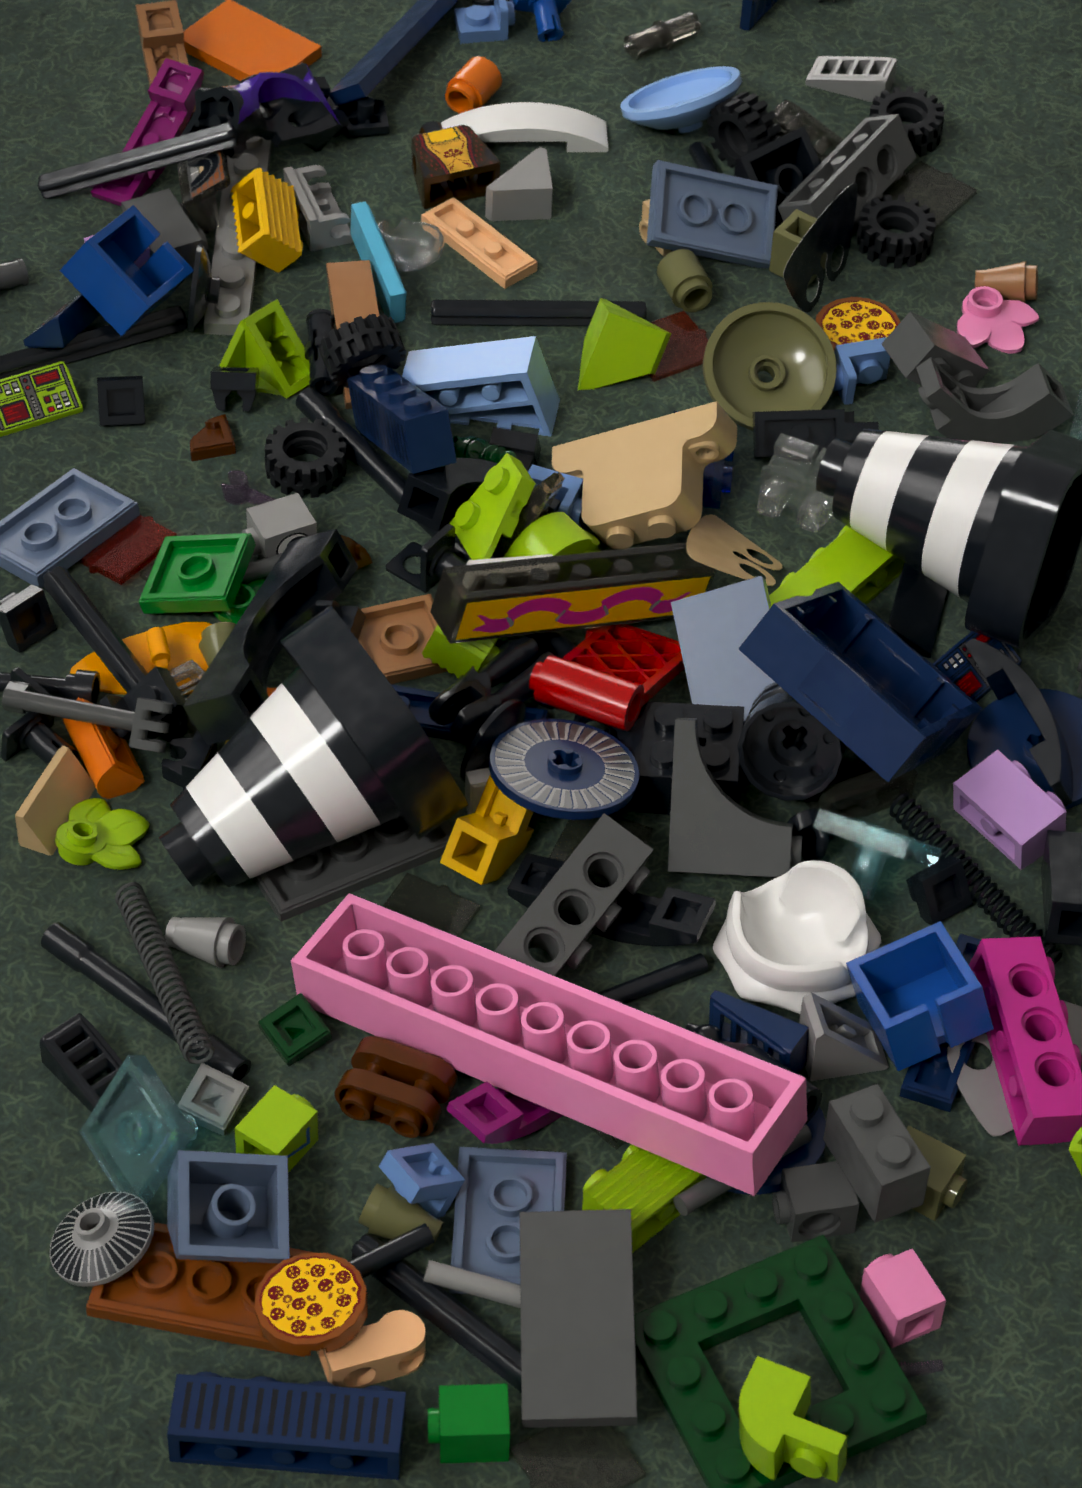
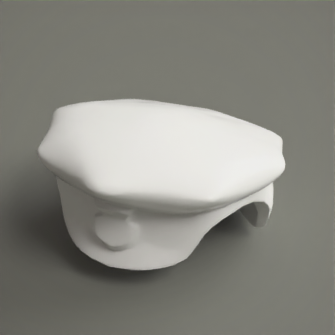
M812 860L798 863L785 874L748 892L734 891L729 903L726 920L713 943V951L729 975L737 994L742 999L776 1006L800 1014L802 999L810 992L833 1004L856 996L846 963L878 949L881 944V935L866 913L863 894L856 880L845 869L835 864Z

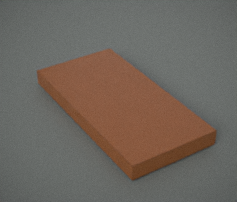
M154 1222L152 1241L141 1260L121 1277L102 1285L93 1286L86 1306L87 1316L290 1354L278 1350L263 1337L254 1309L256 1289L266 1273L279 1263L177 1259L167 1224ZM289 1248L290 1258L303 1253H316Z

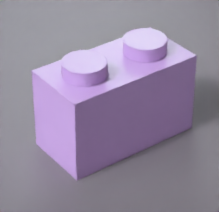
M996 750L953 783L954 810L1020 870L1044 855L1047 830H1066V809L1062 801L1050 791L1044 792L1032 781L1030 774L1021 763L1015 760L1011 762L999 750Z

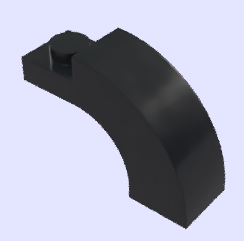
M456 458L457 463L415 474L410 473L406 480L397 513L439 531L445 524L452 521L460 505L469 500L483 483L487 472L498 463L474 458ZM534 488L527 504L520 512L519 521L514 533L519 535L537 519L557 512L561 500Z

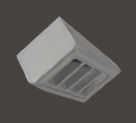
M818 56L806 78L805 85L873 102L875 96L880 97L882 91H890L895 81L897 59L889 57ZM824 69L831 70L830 74H822Z

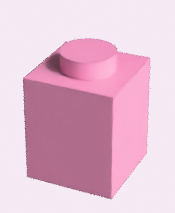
M913 1248L895 1256L892 1254L882 1255L872 1261L868 1267L864 1268L859 1296L892 1348L940 1328L946 1299Z

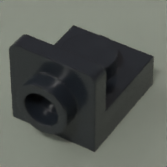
M156 666L124 697L106 694L100 700V704L103 706L134 712L137 698L139 697L173 703L172 714H160L152 711L151 719L170 724L185 711L183 705L186 702L168 669ZM110 727L118 737L130 740L131 731ZM148 731L147 738L156 739L161 733Z

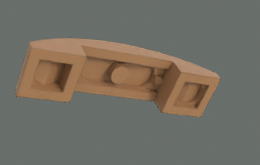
M176 0L136 5L142 51L150 86L165 58L189 65L184 46V32ZM195 104V106H194V109H193V112H192V115H191L190 119L192 118V116H193V114H194V112H195L196 104Z

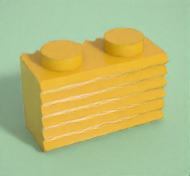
M255 168L236 183L230 191L233 193L231 199L234 200L232 206H234L233 212L235 213L233 219L236 220L234 225L237 226L235 232L238 233L236 239H238L236 245L239 246L237 252L279 273L302 256L303 242L300 240L298 225L299 209L296 207L294 186H288L287 182H281V178L275 179V175H269L268 171L262 172V168Z

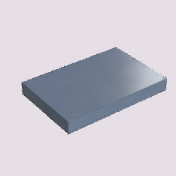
M657 160L652 168L647 245L673 251L688 249L697 256L768 269L770 267L773 231L775 230L778 185Z
M73 468L0 521V567L27 583L42 588L45 582L43 576L47 571H52L57 566L64 567L67 570L140 516L138 503Z
M763 576L671 602L692 704L744 707V723L754 700L766 686L775 682L738 649L772 607L766 580Z
M459 1147L458 1172L465 1181L455 1199L451 1266L520 1285V1212L564 1211L567 1152ZM449 1289V1293L467 1294Z

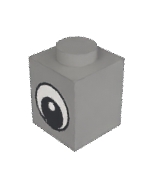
M298 493L246 509L247 529L242 530V533L252 534L256 544L252 556L257 555L259 559L283 553L290 541L317 534V523Z

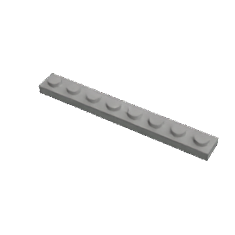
M260 107L262 115L267 118L266 111ZM254 137L246 141L247 149L240 157L231 159L227 156L211 267L212 277L221 278L218 304L209 303L205 311L204 334L234 335L239 322L251 315L257 262L237 252L239 246L236 245L238 242L236 236L238 233L235 232L237 226L234 225L236 220L233 219L235 213L233 212L234 206H232L234 200L231 199L233 193L230 191L236 183L255 168H262V172L268 171L269 174L272 141H266L262 137Z

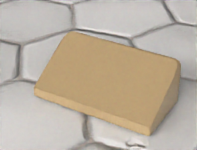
M62 746L57 750L15 814L20 846L46 855H53L56 851V832L61 824L68 821L70 809L77 803L89 799L96 788L91 777L68 747Z

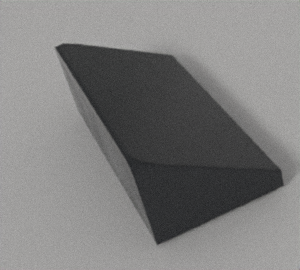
M904 562L888 626L922 657L931 658L947 589Z

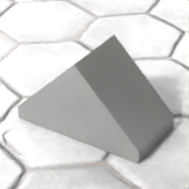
M540 146L486 187L485 218L490 221L551 219L553 188L546 149Z
M812 992L803 997L799 1023L809 1027L805 1068L810 1081L881 1071L889 1068L881 1042L869 1022Z

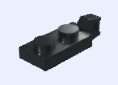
M845 409L753 412L754 457L824 455L828 446L835 438L853 444L862 430H879V422H854V411L845 412Z

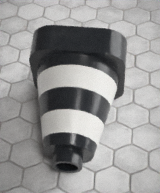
M864 429L856 437L853 444L835 438L828 446L819 467L816 491L833 497V517L968 602L965 615V628L967 630L1022 649L1049 624L1064 597L1082 544V440L1049 430L1030 446Z
M329 606L280 640L296 668L170 804L181 822L158 838L193 887L217 872L228 888L400 816L416 838L420 840L469 805L414 715L332 606Z

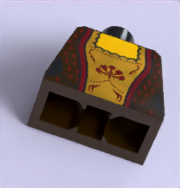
M429 121L420 128L419 134L412 138L411 165L424 210L434 208L453 197L461 202L486 196V187L500 177L499 159L467 125L444 129L441 123Z

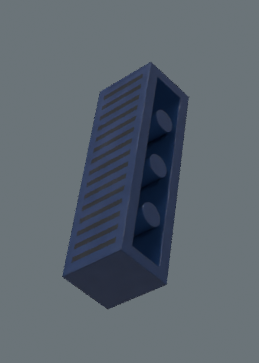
M386 365L368 366L360 370L361 375L347 378L357 430L412 474L457 463L447 408L390 367L387 368Z
M199 1372L194 1375L177 1374L167 1431L169 1461L399 1480L406 1423V1392L392 1391L384 1386H369L364 1389L338 1387L325 1381H313L308 1384L279 1382L276 1379L265 1376L252 1379L221 1377L211 1372Z

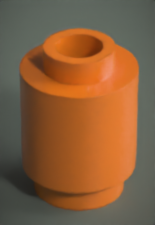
M472 57L448 82L445 99L449 107L459 114L483 107L502 85V76L498 67L491 60L484 57Z

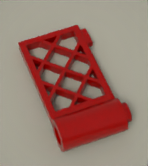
M618 621L593 624L586 630L585 640L563 658L549 655L544 662L538 661L532 670L529 688L534 690V698L537 702L624 731H629L634 726L641 707L685 669L680 644L677 640Z

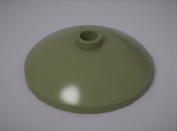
M759 302L733 311L716 326L704 351L703 377L713 402L717 401L736 424L753 430V412L822 410L835 385L836 357L827 334L809 315L786 304ZM766 371L770 373L772 381L768 383L762 382L758 378V372Z

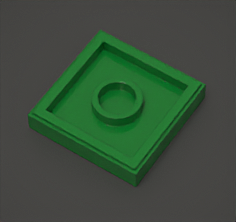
M252 534L166 536L139 599V605L143 613L231 611L256 546Z

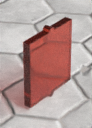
M684 311L650 322L671 333L656 373L648 374L653 382L703 364L704 351L708 342L706 331L699 329Z
M139 515L78 562L88 567L90 573L98 572L122 585L157 557L166 536H177V534L155 523L152 516L144 517Z

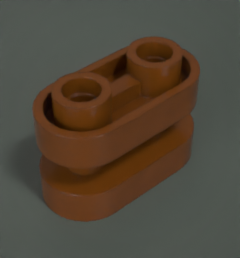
M368 1036L360 1041L351 1059L353 1069L344 1072L334 1095L341 1110L352 1119L358 1121L375 1120L391 1126L396 1133L407 1138L424 1137L433 1132L442 1112L440 1103H444L449 1099L457 1082V1074L449 1063L435 1055L382 1037Z

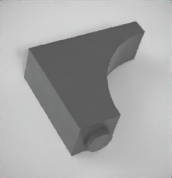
M677 717L674 729L668 871L779 877L788 872L791 866L801 863L802 836L792 835L793 824L778 822L756 815L729 797L715 781L703 758L698 737L697 718Z

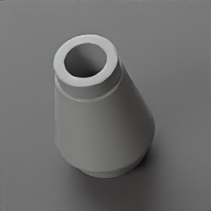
M172 917L166 927L165 939L169 947L176 948L218 968H223L225 964L236 965L241 959L245 948L246 932L245 928L240 924H235L231 917Z

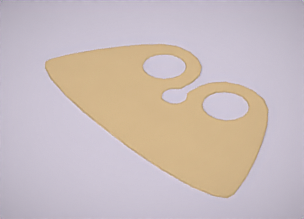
M710 514L700 518L688 535L686 550L693 560L745 580L755 578L740 567V564H746L759 570L766 576L767 586H774L776 584L773 576L758 565L771 570H781L782 564L716 515ZM747 549L762 553L773 564H766L755 559L747 552ZM733 552H738L744 555L747 559L753 561L754 563L736 556Z

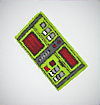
M62 361L0 380V437L83 412V406L70 372Z

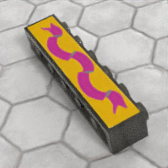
M686 542L444 567L430 612L450 644L674 618L671 602L709 591L716 571L714 568L693 560L686 550Z

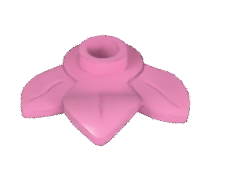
M976 287L963 300V316L957 322V333L964 336L973 348L987 342L990 347L1008 354L1018 353L1022 351L1025 342L1022 327L1036 323L1039 320V316L1029 305L1022 301L1003 300L1000 292L994 288Z

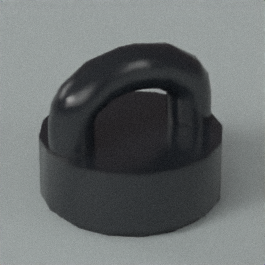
M807 809L791 817L787 823L793 824V836H802L801 854L804 860L821 861L827 852L828 844L835 836L836 829L828 812L823 809Z

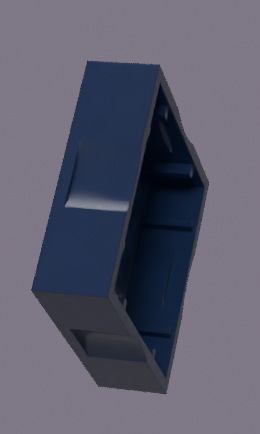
M840 582L818 588L811 596H795L774 603L738 648L887 782L945 753L983 709L932 663L911 648L890 626Z

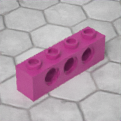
M1040 936L981 939L969 966L983 987L994 1027L993 1030L986 1032L1018 1146L1070 1142L1082 1127V1058L1080 1049L1076 1044L1072 1043L1068 1030L1067 1006L1063 1000H1059L1055 987L1054 963L1049 956H1046Z

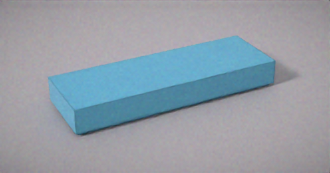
M366 201L351 204L350 235L361 261L370 260L375 292L384 314L388 318L391 317L394 323L402 322L405 319L406 290L369 204Z

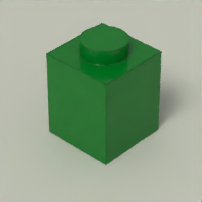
M508 1383L439 1385L438 1408H427L428 1443H439L440 1463L509 1461L510 1420Z

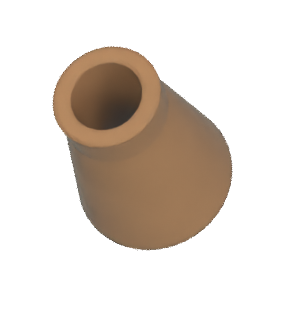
M1024 261L987 270H976L975 288L982 286L994 288L1000 292L1003 300H1019L1026 303V300H1037V265H1027V262Z

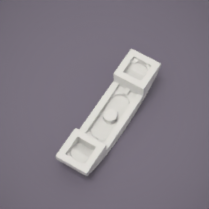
M532 102L495 104L469 110L441 122L444 129L467 125L483 142H566L567 152H608L606 121L584 111L555 104Z

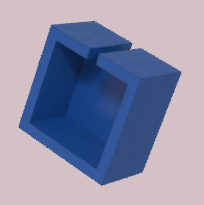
M134 205L88 239L60 269V272L121 336L163 303L193 272V268L168 241L140 269L138 268L135 261L161 234Z
M941 921L846 963L858 1004L897 1071H901L941 1053L939 1045L947 1042L950 1048L994 1029L983 987Z

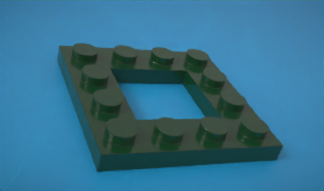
M824 1234L634 1314L635 1350L707 1488H782L807 1477L797 1472L791 1464L783 1462L774 1481L761 1474L749 1462L741 1446L739 1418L703 1353L704 1350L798 1310L844 1390L840 1394L810 1406L804 1419L846 1435V1459L927 1423V1412Z

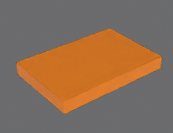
M232 0L224 1L183 31L184 46L187 54L239 81L254 74L257 75L260 72H281L301 63H305L309 67L322 57L319 44Z

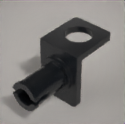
M447 524L424 546L416 542L408 544L386 564V570L427 593L441 579L457 586L468 561L456 554L455 527ZM410 557H420V574L407 572L403 567L405 560Z
M16 667L11 671L10 681L30 683L31 692L50 695L21 668ZM26 711L27 714L8 727L2 734L1 758L5 762L22 749H30L47 765L62 746L70 748L75 757L78 754L75 747L70 746L51 729L54 725L55 716Z

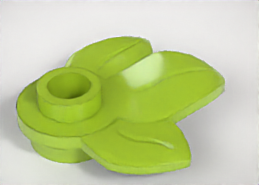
M85 799L70 809L68 821L61 824L57 829L55 843L61 858L74 865H89L96 861L109 869L123 870L135 868L141 865V858L132 845L146 835L150 823L143 816L132 810L115 809L111 811L104 799Z

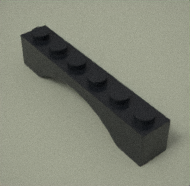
M337 529L290 541L183 705L191 723L197 728L207 745L230 740L269 697L266 686L269 671L283 648L280 640L302 626L319 611L315 605L317 600L332 601L339 596L354 575L358 565Z

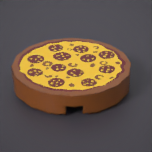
M860 297L837 299L825 305L816 316V322L827 334L834 352L836 345L887 338L900 323L897 314L885 304Z
M303 1253L283 1260L266 1273L256 1289L254 1309L263 1337L274 1347L296 1356H311V1351H319L325 1348L326 1353L340 1349L357 1336L367 1319L368 1293L360 1271L346 1259L329 1253Z

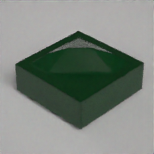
M299 993L258 1021L259 1029L288 1067L332 1039L331 1031L302 993Z

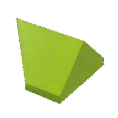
M600 298L584 338L578 390L596 389L640 376L655 374L671 333L606 299Z
M278 299L239 322L219 365L223 367L259 368L257 392L282 395L286 399L308 386L310 381L309 360L305 359L304 346Z

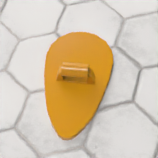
M182 622L163 627H153L146 632L126 637L122 641L148 673L155 666L168 669L182 695H189L208 669V665L199 649V643L202 640V631L212 624L208 622ZM95 651L81 659L70 670V674H75L78 669L98 671L100 674L101 692L127 694Z

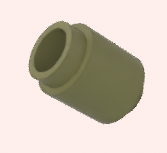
M688 249L675 250L668 253L660 261L657 267V275L675 306L692 313L702 310L710 303L712 299V282L694 252Z

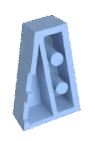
M536 336L408 352L402 377L447 408L450 423L469 425L471 419L497 423L498 428L511 430L512 425L538 428L539 435L552 437L560 399Z

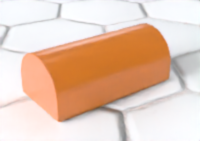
M78 697V698L76 699V700H78V701H83V702L92 703V702H90V701H88V700H86V699H83V698L81 699V698ZM63 718L64 725L100 796L111 799L135 791L145 782L144 775L126 740L118 737L110 727Z

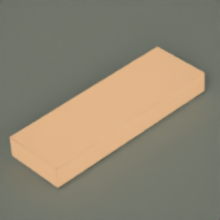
M454 197L421 214L422 225L504 289L537 271L538 262Z

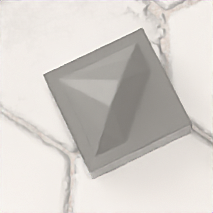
M201 1063L177 1105L176 1113L224 1136L249 1092V1086Z

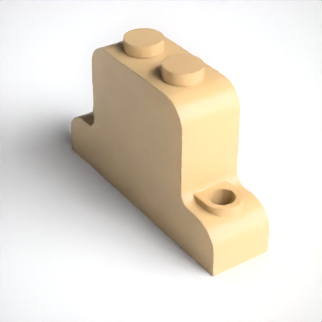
M715 401L553 446L552 467L557 472L583 479L581 511L583 522L607 547L626 549L634 544L657 538H669L674 534L690 530L699 522L702 516L703 470L708 464L720 461L733 452L737 444V425L721 405Z

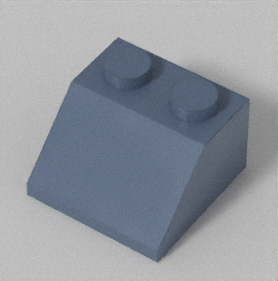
M178 1150L167 1176V1228L176 1258L280 1263L290 1258L288 1156Z

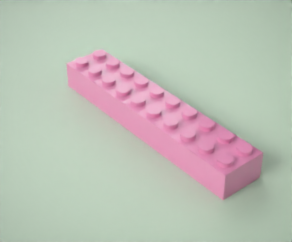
M350 893L291 960L297 995L302 993L314 1010L377 1037L435 1055L449 1063L457 1071L483 1082H489L495 1087L753 1196L759 1191L807 1122L805 1077Z

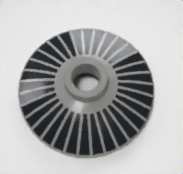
M108 1192L82 1202L65 1216L54 1232L50 1244V1260L53 1268L64 1281L81 1287L98 1286L121 1277L132 1269L148 1250L154 1234L153 1215L142 1199L126 1192Z

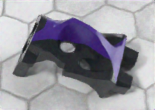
M301 63L281 72H260L257 75L254 74L241 80L239 84L234 86H220L213 89L198 88L195 91V112L181 135L224 123H232L237 132L238 143L234 148L220 151L223 162L227 156L231 159L240 157L247 149L246 141L254 137H262L266 141L271 140L276 148L294 144H305L310 149L318 152L325 147L331 138L338 137L349 124V120L343 110L331 109L327 101L330 96V86L325 77H314L307 64ZM260 107L266 111L267 118L262 115Z

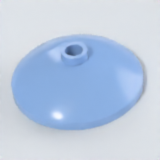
M718 66L687 71L661 79L627 96L620 105L623 117L635 124L659 130L678 128L680 133L697 130L703 126L702 121L711 116L710 111L715 106L732 98L737 93L742 83L741 74L737 68Z

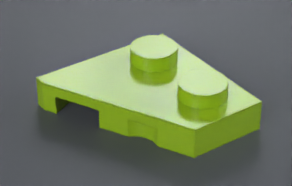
M506 453L500 462L487 472L483 483L468 501L460 505L455 517L449 523L455 527V534L471 560L491 559L501 535L509 538L512 537L519 521L520 512L527 504L534 489L535 482L522 462L509 453Z

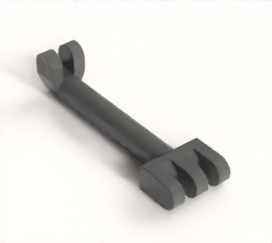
M9 681L4 689L2 706L5 711L26 714V711L128 730L131 731L129 747L165 753L166 742L159 739H149L147 736L148 731L168 733L170 723L151 719L152 711L160 714H172L173 703L139 697L137 698L134 712L31 692V684L26 682Z

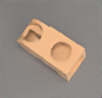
M395 1310L385 1314L377 1323L362 1326L357 1336L340 1349L326 1353L325 1348L317 1351L327 1381L338 1387L363 1388L417 1371L425 1359V1325L421 1318L413 1312Z

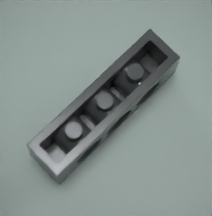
M899 114L866 117L778 206L783 221L795 209L818 219L844 189L853 183H858L854 225L857 224L863 206L866 203L871 205V200L876 197L880 200L883 197V192L893 182L900 179L904 175V170L917 158Z
M604 813L494 952L555 977H558L567 965L576 970L593 947L587 939L594 930L598 928L605 933L622 910V907L616 904V902L625 891L634 896L650 875L651 870L646 868L645 864L653 849ZM588 875H602L607 879L610 887L603 888L594 885ZM563 910L573 912L578 916L581 924L571 925L564 922L558 912ZM540 948L545 950L549 954L551 962L541 963L531 957L528 949Z

